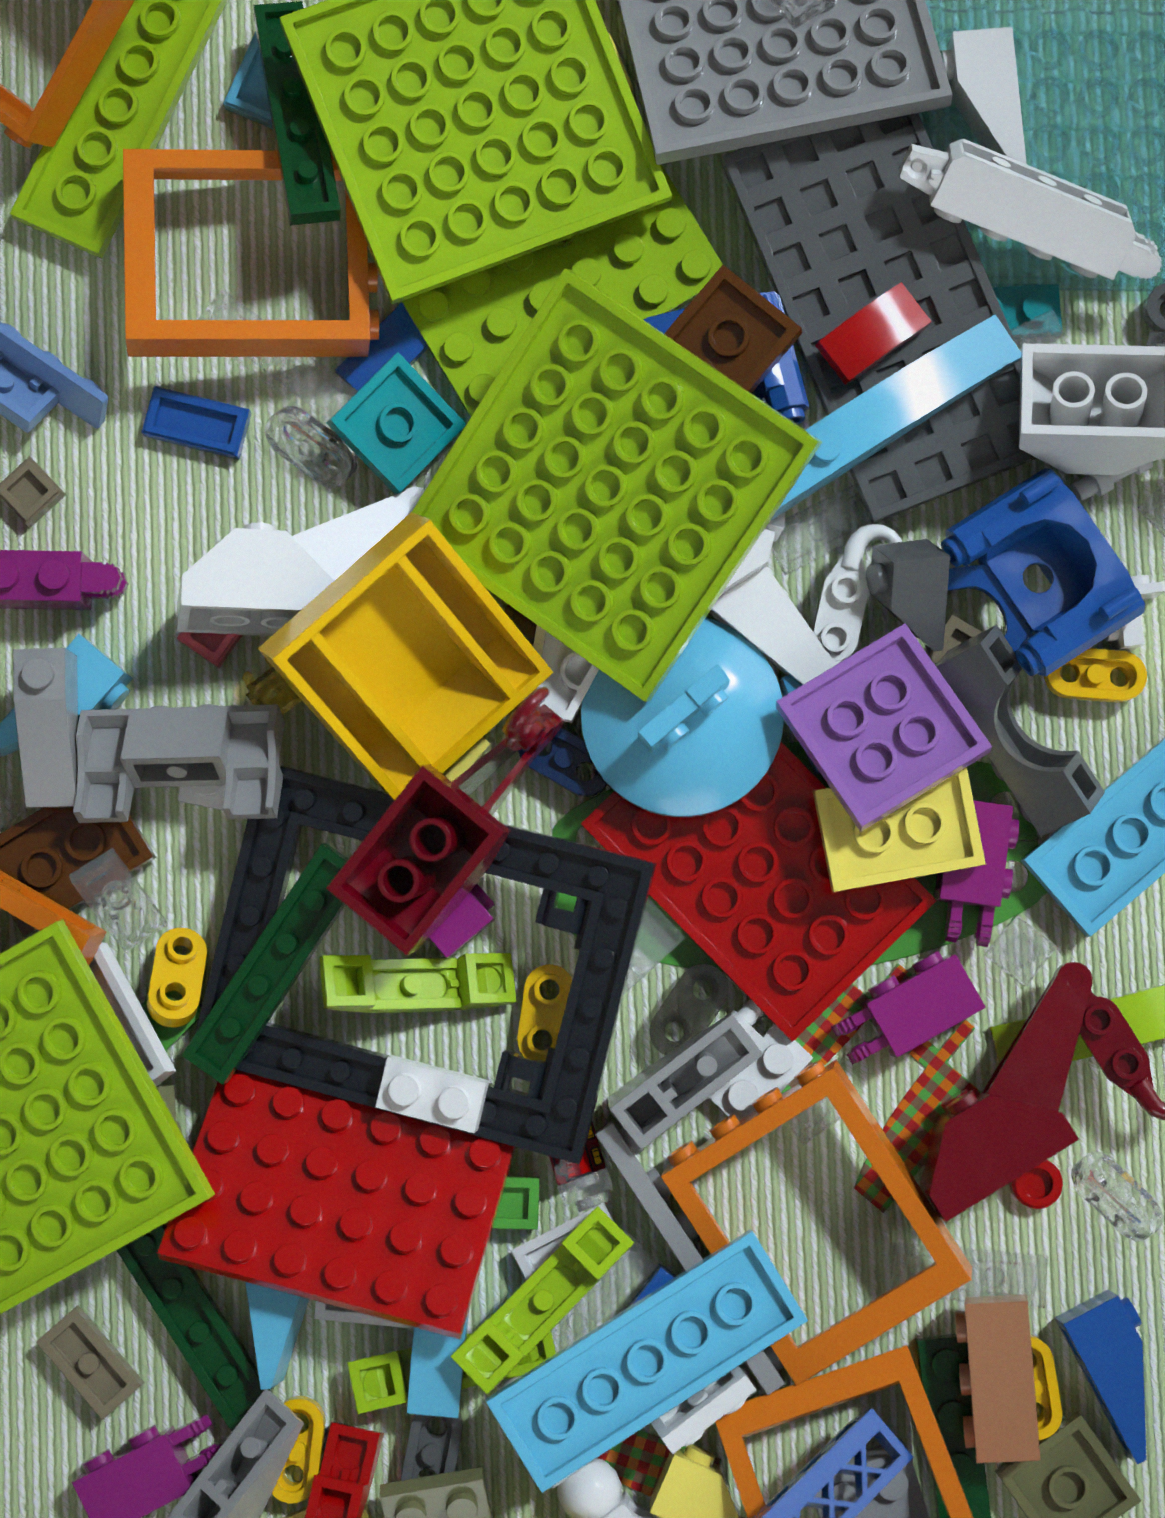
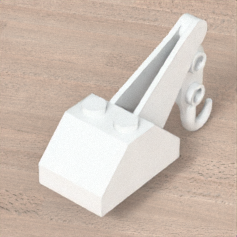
M1023 343L1020 361L1019 449L1066 474L1119 475L1157 459H1165V346Z
M410 487L399 494L293 536L287 531L274 530V526L267 523H249L244 525V529L235 528L182 575L177 600L176 632L272 636L409 515L425 489Z
M869 524L860 527L850 535L842 557L823 584L813 631L767 567L775 531L764 529L708 614L715 620L738 631L761 651L767 661L786 676L791 675L803 685L845 660L855 651L869 593L863 561L864 551L869 542L877 539L884 540L888 544L902 542L893 529L885 525Z

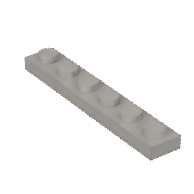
M613 1121L595 1132L596 1136L685 1271L703 1260L704 1258L692 1242L699 1235L683 1210L674 1215L664 1200L671 1192L655 1167L646 1172L635 1156L643 1151V1149H640L624 1127L618 1130ZM768 1346L746 1361L767 1395L785 1384L778 1372L784 1366L771 1346Z

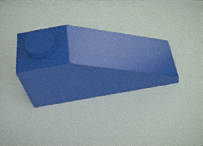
M1107 1289L1054 1318L1124 1452L1138 1465L1147 1460L1143 1342L1136 1330V1327L1142 1325V1322L1128 1297L1120 1300L1117 1294Z

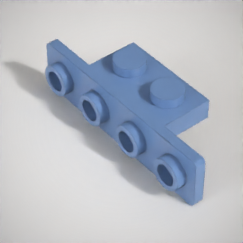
M0 322V415L26 433H29L59 403L98 429L105 422L108 396L92 380L83 379L64 366L54 354L42 351L30 343L13 326Z

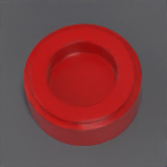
M1046 1160L1010 1182L1009 1187L1014 1198L1021 1204L1032 1209H1043L1055 1203L1059 1198L1063 1181L1058 1168L1052 1162Z

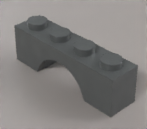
M995 625L948 650L935 666L992 745L990 753L987 754L991 759L992 769L1000 780L1006 782L1017 799L1022 816L1034 825L1040 836H1043L1090 814L1105 791L1080 752L1060 751L1042 746L1032 740L1021 729L1013 715L1011 689L1022 667L999 627Z

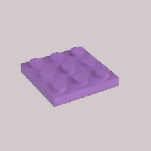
M906 623L776 701V709L860 832L989 754L992 749V745Z

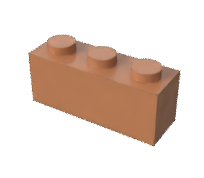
M1027 1294L965 1297V1311H955L957 1343H968L969 1363L959 1364L961 1395H972L973 1416H963L965 1447L976 1448L977 1463L1040 1461Z

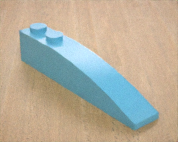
M993 315L956 336L807 428L805 431L822 441V444L771 521L1020 360L1021 351L997 316Z

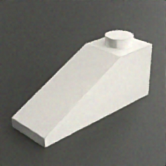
M1002 27L952 32L946 50H941L940 53L949 80L954 104L981 146L1026 164L1013 28Z

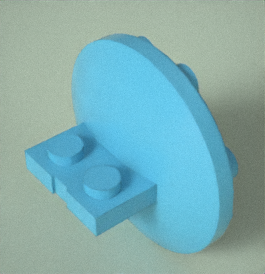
M705 618L651 701L644 702L599 670L582 701L581 723L583 738L590 759L597 772L626 801L648 812L663 816H702L724 809L740 800L759 783L768 771L776 756L782 738L784 719L776 709V701L782 698V694L773 669L755 645L730 626Z

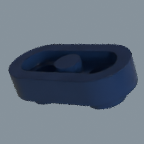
M562 727L550 741L552 743L551 752L546 756L537 755L528 767L581 797L594 796L607 786V783L597 772L590 759L585 741ZM524 749L518 750L520 758L526 752ZM583 763H589L595 768V776L589 781H582L576 775L577 767Z

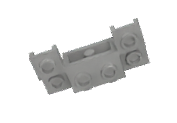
M205 704L199 707L169 708L166 706H153L141 709L81 710L76 732L78 774L73 809L78 823L128 822L134 788L225 785L222 809L227 819L277 818L283 781L279 759L285 725L278 704L241 706Z

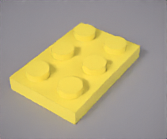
M967 767L862 832L859 831L831 788L815 790L813 792L832 892L986 865Z

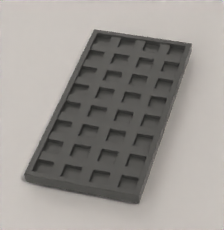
M918 113L740 148L721 157L722 167L774 291L781 297L785 315L802 328L803 333L796 340V344L826 416L899 370L993 315L997 316L1016 344L964 220L962 219L961 223H953L943 219L934 212V207L930 206L928 194L899 178L901 162L911 144L933 149ZM902 282L932 322L924 331L890 352L879 364L845 385L815 345L859 310ZM1021 359L849 470L871 524L1037 459L1019 449Z

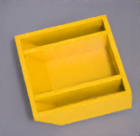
M412 512L258 648L261 654L354 761L393 801H395L422 765L431 764L440 773H444L554 673L430 519Z

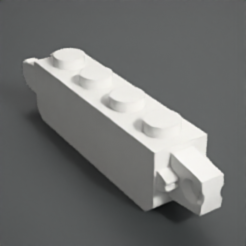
M966 139L950 143L946 152L911 144L901 162L899 178L928 194L930 206L934 207V212L945 220L961 223L963 219L980 226L979 229L982 233L994 240L1005 242L1008 238L1025 244L1026 250L1031 254L1045 260H1051L1053 256L1069 262L1073 270L1089 278H1097L1099 274L1114 280L1117 272L1121 271L1133 277L1139 276L1140 279L1144 278L1147 280V278L1152 279L1153 276H1157L1158 272H1161L1162 260L1157 252V245H1155L1154 240L1150 241L1149 237L1145 239L1144 235L1135 232L1128 208L1122 203Z

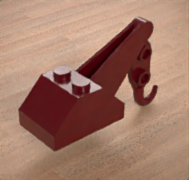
M539 688L528 696L503 726L501 731L505 734L506 738L453 782L431 764L422 765L328 885L327 889L405 955L414 953L458 908L491 866L507 838L510 829L497 820L493 814L533 760L554 738L565 722L563 718L547 705L539 706L549 696L548 688ZM524 749L526 752L483 807L469 796L515 752Z
M1069 962L1060 965L1056 969L1049 984L982 1092L974 1094L973 1090L968 1092L965 1089L941 1104L945 1112L936 1117L934 1121L920 1188L939 1217L945 1222L1080 1140L1063 1112L1059 1111L1079 1035L1110 1082L1135 1098L1140 1107L1150 1116L1159 1120H1165V1102L1158 1097L1154 1090L1148 1054L1117 1005L1108 998L1093 994L1091 991L1093 977L1090 970L1084 964Z

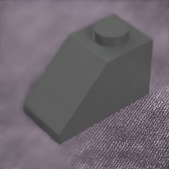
M928 539L873 545L871 564L868 565L866 570V582L870 594L902 624L906 623L913 635L934 652L942 651L944 648L950 555Z

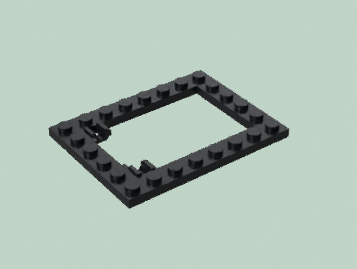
M279 765L283 773L277 818L247 820L195 1034L284 901L302 825L363 841L394 802L385 792ZM502 823L510 829V832L485 873L543 888L535 923L577 934L574 948L580 951L556 1047H549L546 1061L526 1059L520 1057L518 1053L506 1050L502 1052L495 1083H489L478 1131L475 1133L414 1117L410 1118L580 1164L657 863ZM560 893L577 897L574 911L556 907ZM268 1022L237 1070L376 1108L386 1060L390 1055ZM514 1077L531 1082L528 1093L511 1089Z

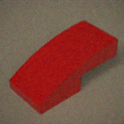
M900 282L818 341L815 346L842 382L847 385L879 364L890 352L924 331L932 321L903 283Z
M331 1422L320 1473L314 1474L305 1518H362L376 1470L384 1433Z

